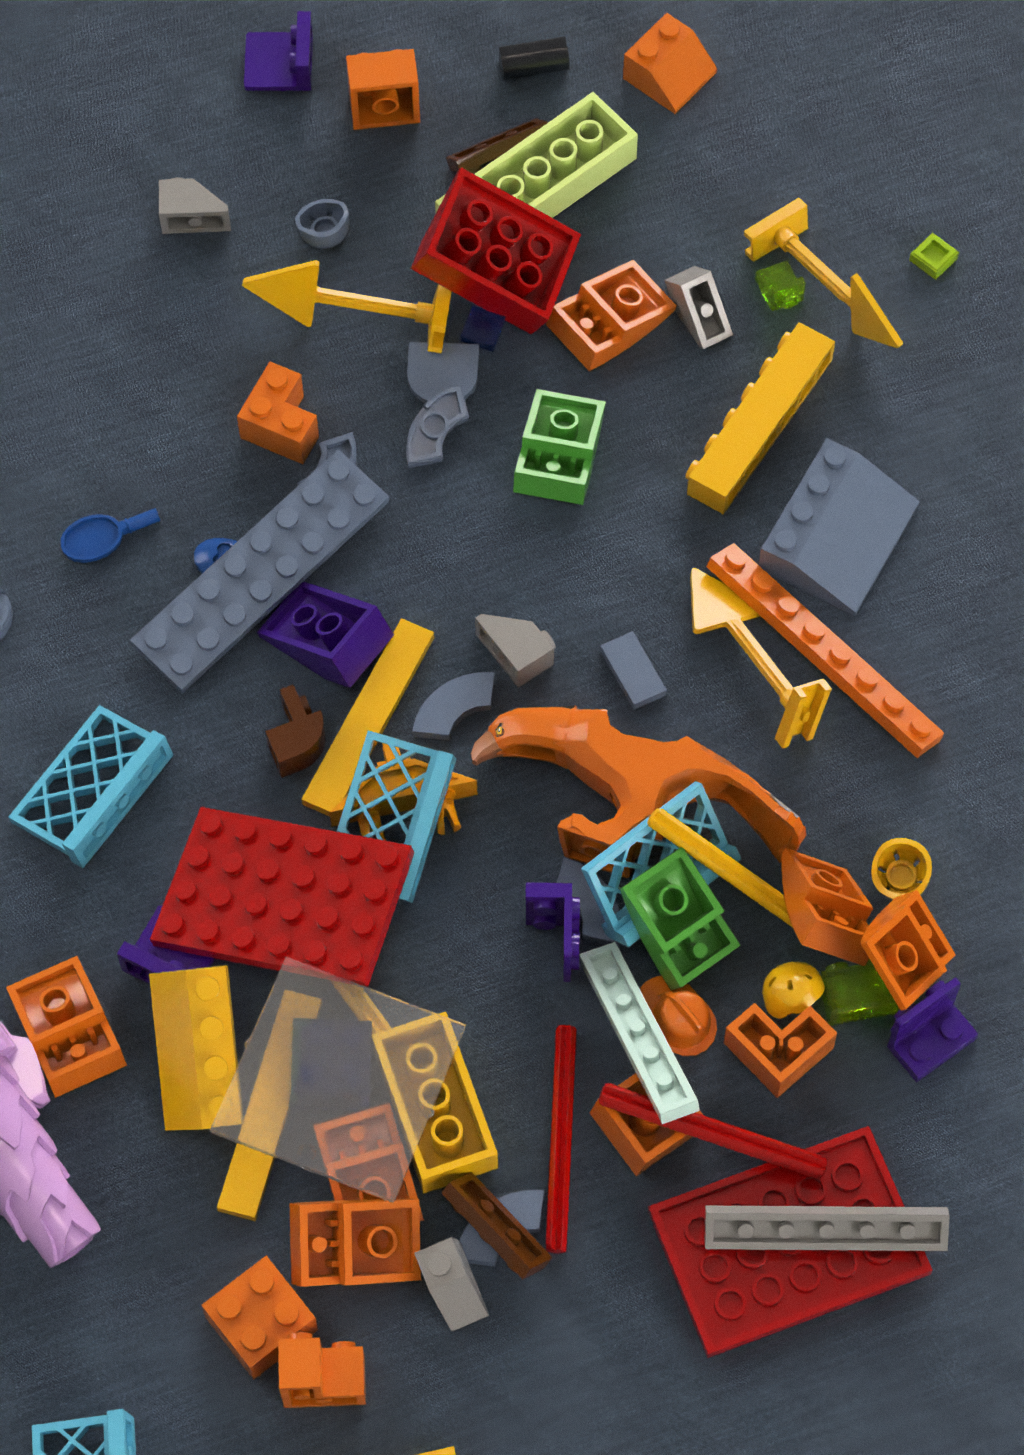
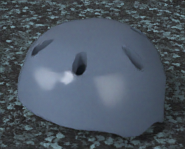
M321 199L304 206L295 216L296 226L302 239L318 249L332 248L340 244L345 239L350 228V216L347 206L344 202L334 199Z

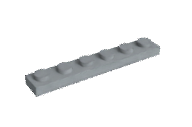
M705 1205L704 1243L705 1249L948 1251L950 1215L948 1207Z

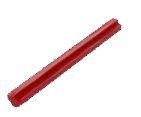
M572 1025L557 1026L555 1037L545 1249L549 1253L557 1254L565 1253L567 1250L577 1029Z
M606 1083L600 1092L599 1104L607 1108L816 1179H820L826 1171L827 1158L825 1156L696 1112L662 1124L648 1096L611 1083Z

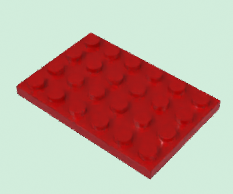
M200 807L150 941L155 947L368 989L415 852L412 846L407 844Z
M869 1126L804 1149L827 1158L826 1171L820 1179L768 1162L648 1206V1213L707 1358L931 1275L933 1269L925 1251L705 1249V1205L905 1207Z

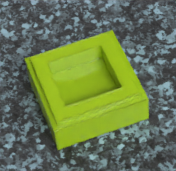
M932 232L910 253L909 261L936 280L958 259L959 252Z

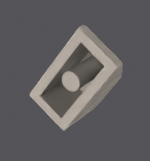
M175 177L159 180V218L162 234L231 231L228 205L195 179Z
M693 266L664 280L671 300L677 305L675 312L701 349H705L733 335L711 271Z
M480 614L475 618L476 636L518 688L554 665L555 643L549 633L545 630L540 631L533 621Z
M450 1237L414 1253L428 1290L452 1332L490 1316L459 1240Z

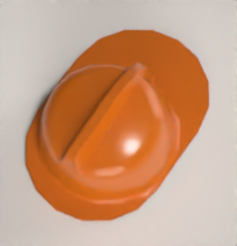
M655 976L645 981L640 987L673 1053L681 1056H696L706 1051L714 1042L717 1033L716 1017L705 1000L689 984L671 991L662 976Z

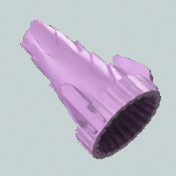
M0 1021V1215L6 1219L23 1243L29 1239L47 1265L52 1268L72 1258L85 1248L93 1239V1236L101 1231V1228L66 1180L70 1177V1174L55 1155L57 1148L53 1140L37 1120L40 1116L37 1108H43L51 1100L46 1091L45 1079L34 1047L28 1038L11 1035Z

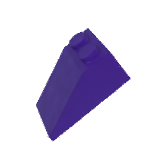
M304 581L287 596L257 631L260 638L322 678L351 688L394 636L377 606Z

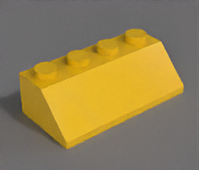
M228 965L150 973L149 979L165 1131L203 1130L242 1125L244 1118Z

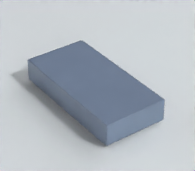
M633 631L600 645L602 656L633 710L666 696L667 689Z

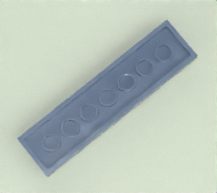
M338 449L130 639V645L183 694L387 505L390 497Z

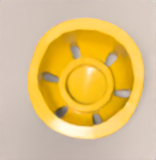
M907 838L891 839L882 844L874 856L871 869L873 883L882 895L891 900L918 890L921 895L931 879V857L924 846L914 840ZM895 854L899 855V860L897 861L894 857ZM916 861H920L919 864L916 867H914V863ZM878 868H881V869L884 870L886 873H883V872L879 871Z
M804 962L783 963L772 969L765 978L762 989L765 1008L770 1015L778 1019H782L792 1013H802L822 996L825 984L820 973L812 965Z

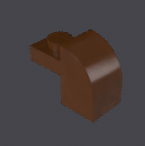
M294 685L280 689L282 707L289 722L265 731L268 749L281 778L306 769L315 763L323 752L326 740L321 710L312 713L306 696L299 697Z

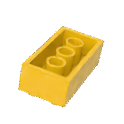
M446 1011L371 1036L373 1052L423 1194L445 1187L449 1182L470 1172L477 1176L498 1169V1153Z

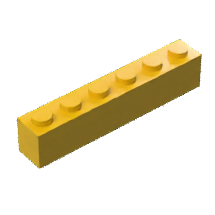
M798 322L791 333L785 332L778 344L776 355L773 358L768 357L764 361L759 372L760 377L756 383L750 382L741 396V404L737 409L731 408L727 413L722 425L724 428L719 435L714 433L709 438L704 448V456L700 461L694 460L691 463L685 476L688 479L687 495L724 515L831 363L835 347L834 340Z

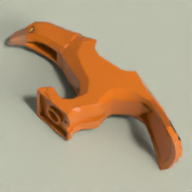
M576 705L516 708L499 715L488 727V731L474 743L471 752L473 765H479L496 757L529 758L557 764L565 769H569L586 785L612 803L617 809L614 818L596 824L581 814L573 813L571 816L561 820L557 826L564 856L585 864L589 863L644 821L655 809L661 808L695 781L703 784L709 800L731 805L760 836L779 863L782 862V852L785 848L797 851L806 837V826L796 813L765 790L756 780L725 758L688 736L678 741L660 742L623 734L610 725L607 714L608 710L578 709ZM696 798L689 801L687 805L697 802ZM657 832L655 839L663 840V836ZM636 842L630 847L626 861L635 862L640 854L642 842ZM607 864L601 870L612 873L614 865ZM624 867L622 877L629 878L633 868Z

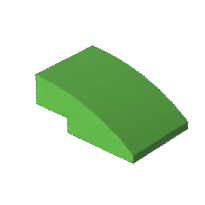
M536 389L522 437V448L514 472L513 492L583 505L599 441L606 401Z
M682 847L620 888L632 922L650 957L671 991L683 987L741 946L721 916L725 912Z

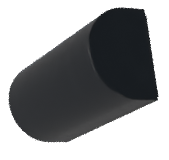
M565 37L500 47L498 65L502 80L569 70V54Z

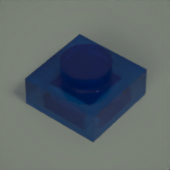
M472 305L460 335L461 342L479 344V348L494 352L506 322L505 316Z

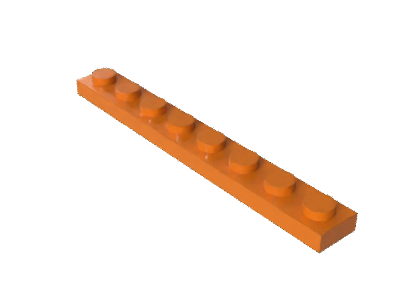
M735 543L710 557L706 567L916 758L940 742L944 732Z

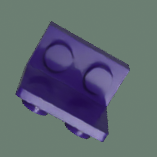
M297 11V25H291V32H248L246 34L244 89L246 91H311L313 58L311 11Z
M526 882V925H533L540 930H550L556 926H564L563 982H571V970H579L580 897H572V883Z
M162 906L157 907L135 946L124 941L117 952L122 971L150 984V973L211 967L215 958L153 946L150 937Z
M956 977L946 984L943 980L939 981L925 993L927 998L916 1006L912 1003L907 1009L899 1010L894 1016L896 1020L890 1029L891 1035L887 1047L915 1082L921 1080L978 1037L977 1031L954 1005L961 986L960 981Z

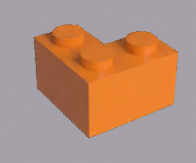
M269 361L238 413L237 421L241 439L304 464L319 438L317 415L298 407L304 397L302 375Z
M753 1003L726 1027L723 1043L778 1098L833 1050L837 1032L811 1006L806 1008L781 1030L756 1003Z
M306 1332L291 1333L288 1335V1339H278L279 1391L284 1408L366 1405L365 1354L363 1346L356 1347V1343L351 1341H338L332 1343L331 1348H322L320 1337L313 1338L311 1333Z

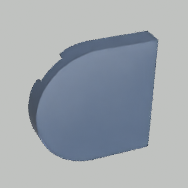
M409 342L407 381L411 393L425 404L437 393L461 384L464 398L467 399L475 392L477 387L479 344L443 343L442 353L428 351V342Z

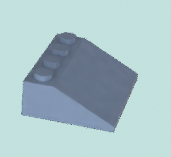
M826 438L761 547L759 566L769 575L855 616L919 506L920 501L860 453Z

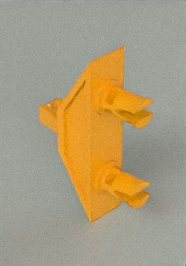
M382 743L385 761L377 762L376 768L395 759L389 745ZM395 747L398 754L401 756L399 748ZM410 757L403 760L412 779L420 776L427 770L428 763L411 759ZM399 764L379 773L388 792L408 782ZM455 772L452 773L437 822L438 834L445 835L444 817L448 818L454 833L461 829L454 800L478 795L476 779ZM375 776L361 783L358 792L365 805L384 795ZM423 780L415 784L419 793L421 790ZM411 787L391 797L399 812L415 809L417 798ZM347 796L329 812L331 827L339 825ZM357 799L355 801L353 811L360 808ZM388 800L368 809L377 829L382 826L380 816L394 813ZM364 813L355 816L349 821V823L358 821L361 836H365L373 831ZM384 832L380 833L383 840L387 841Z

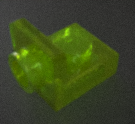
M788 261L756 271L755 280L771 311L781 308L788 309L803 301L806 282L803 277L796 278Z

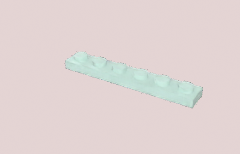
M613 942L579 954L581 965L661 1123L665 1124L700 1111L698 1099L617 944Z

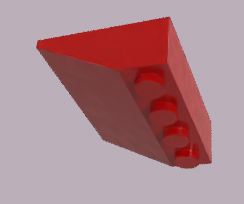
M461 167L421 241L411 269L532 335L550 318L581 234Z

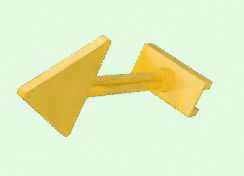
M800 198L795 199L744 230V236L751 244L750 247L745 249V254L753 262L780 247L784 252H789L839 300L845 302L850 307L851 329L854 334L894 348L903 345V341L859 274L856 273L850 277L849 287L799 241L798 235L808 229L807 204Z
M318 260L243 279L242 286L306 327L312 326L315 303L415 319L416 323L428 324V351L442 353L452 291L439 284L437 285L432 304L419 301L418 304L320 288L317 286L320 266Z
M692 568L690 586L693 633L701 634L722 627L727 628L779 695V701L785 708L775 740L782 749L789 747L792 736L802 734L806 741L812 740L832 688L824 678L792 687L743 623V621L760 617V615L725 583L697 568Z

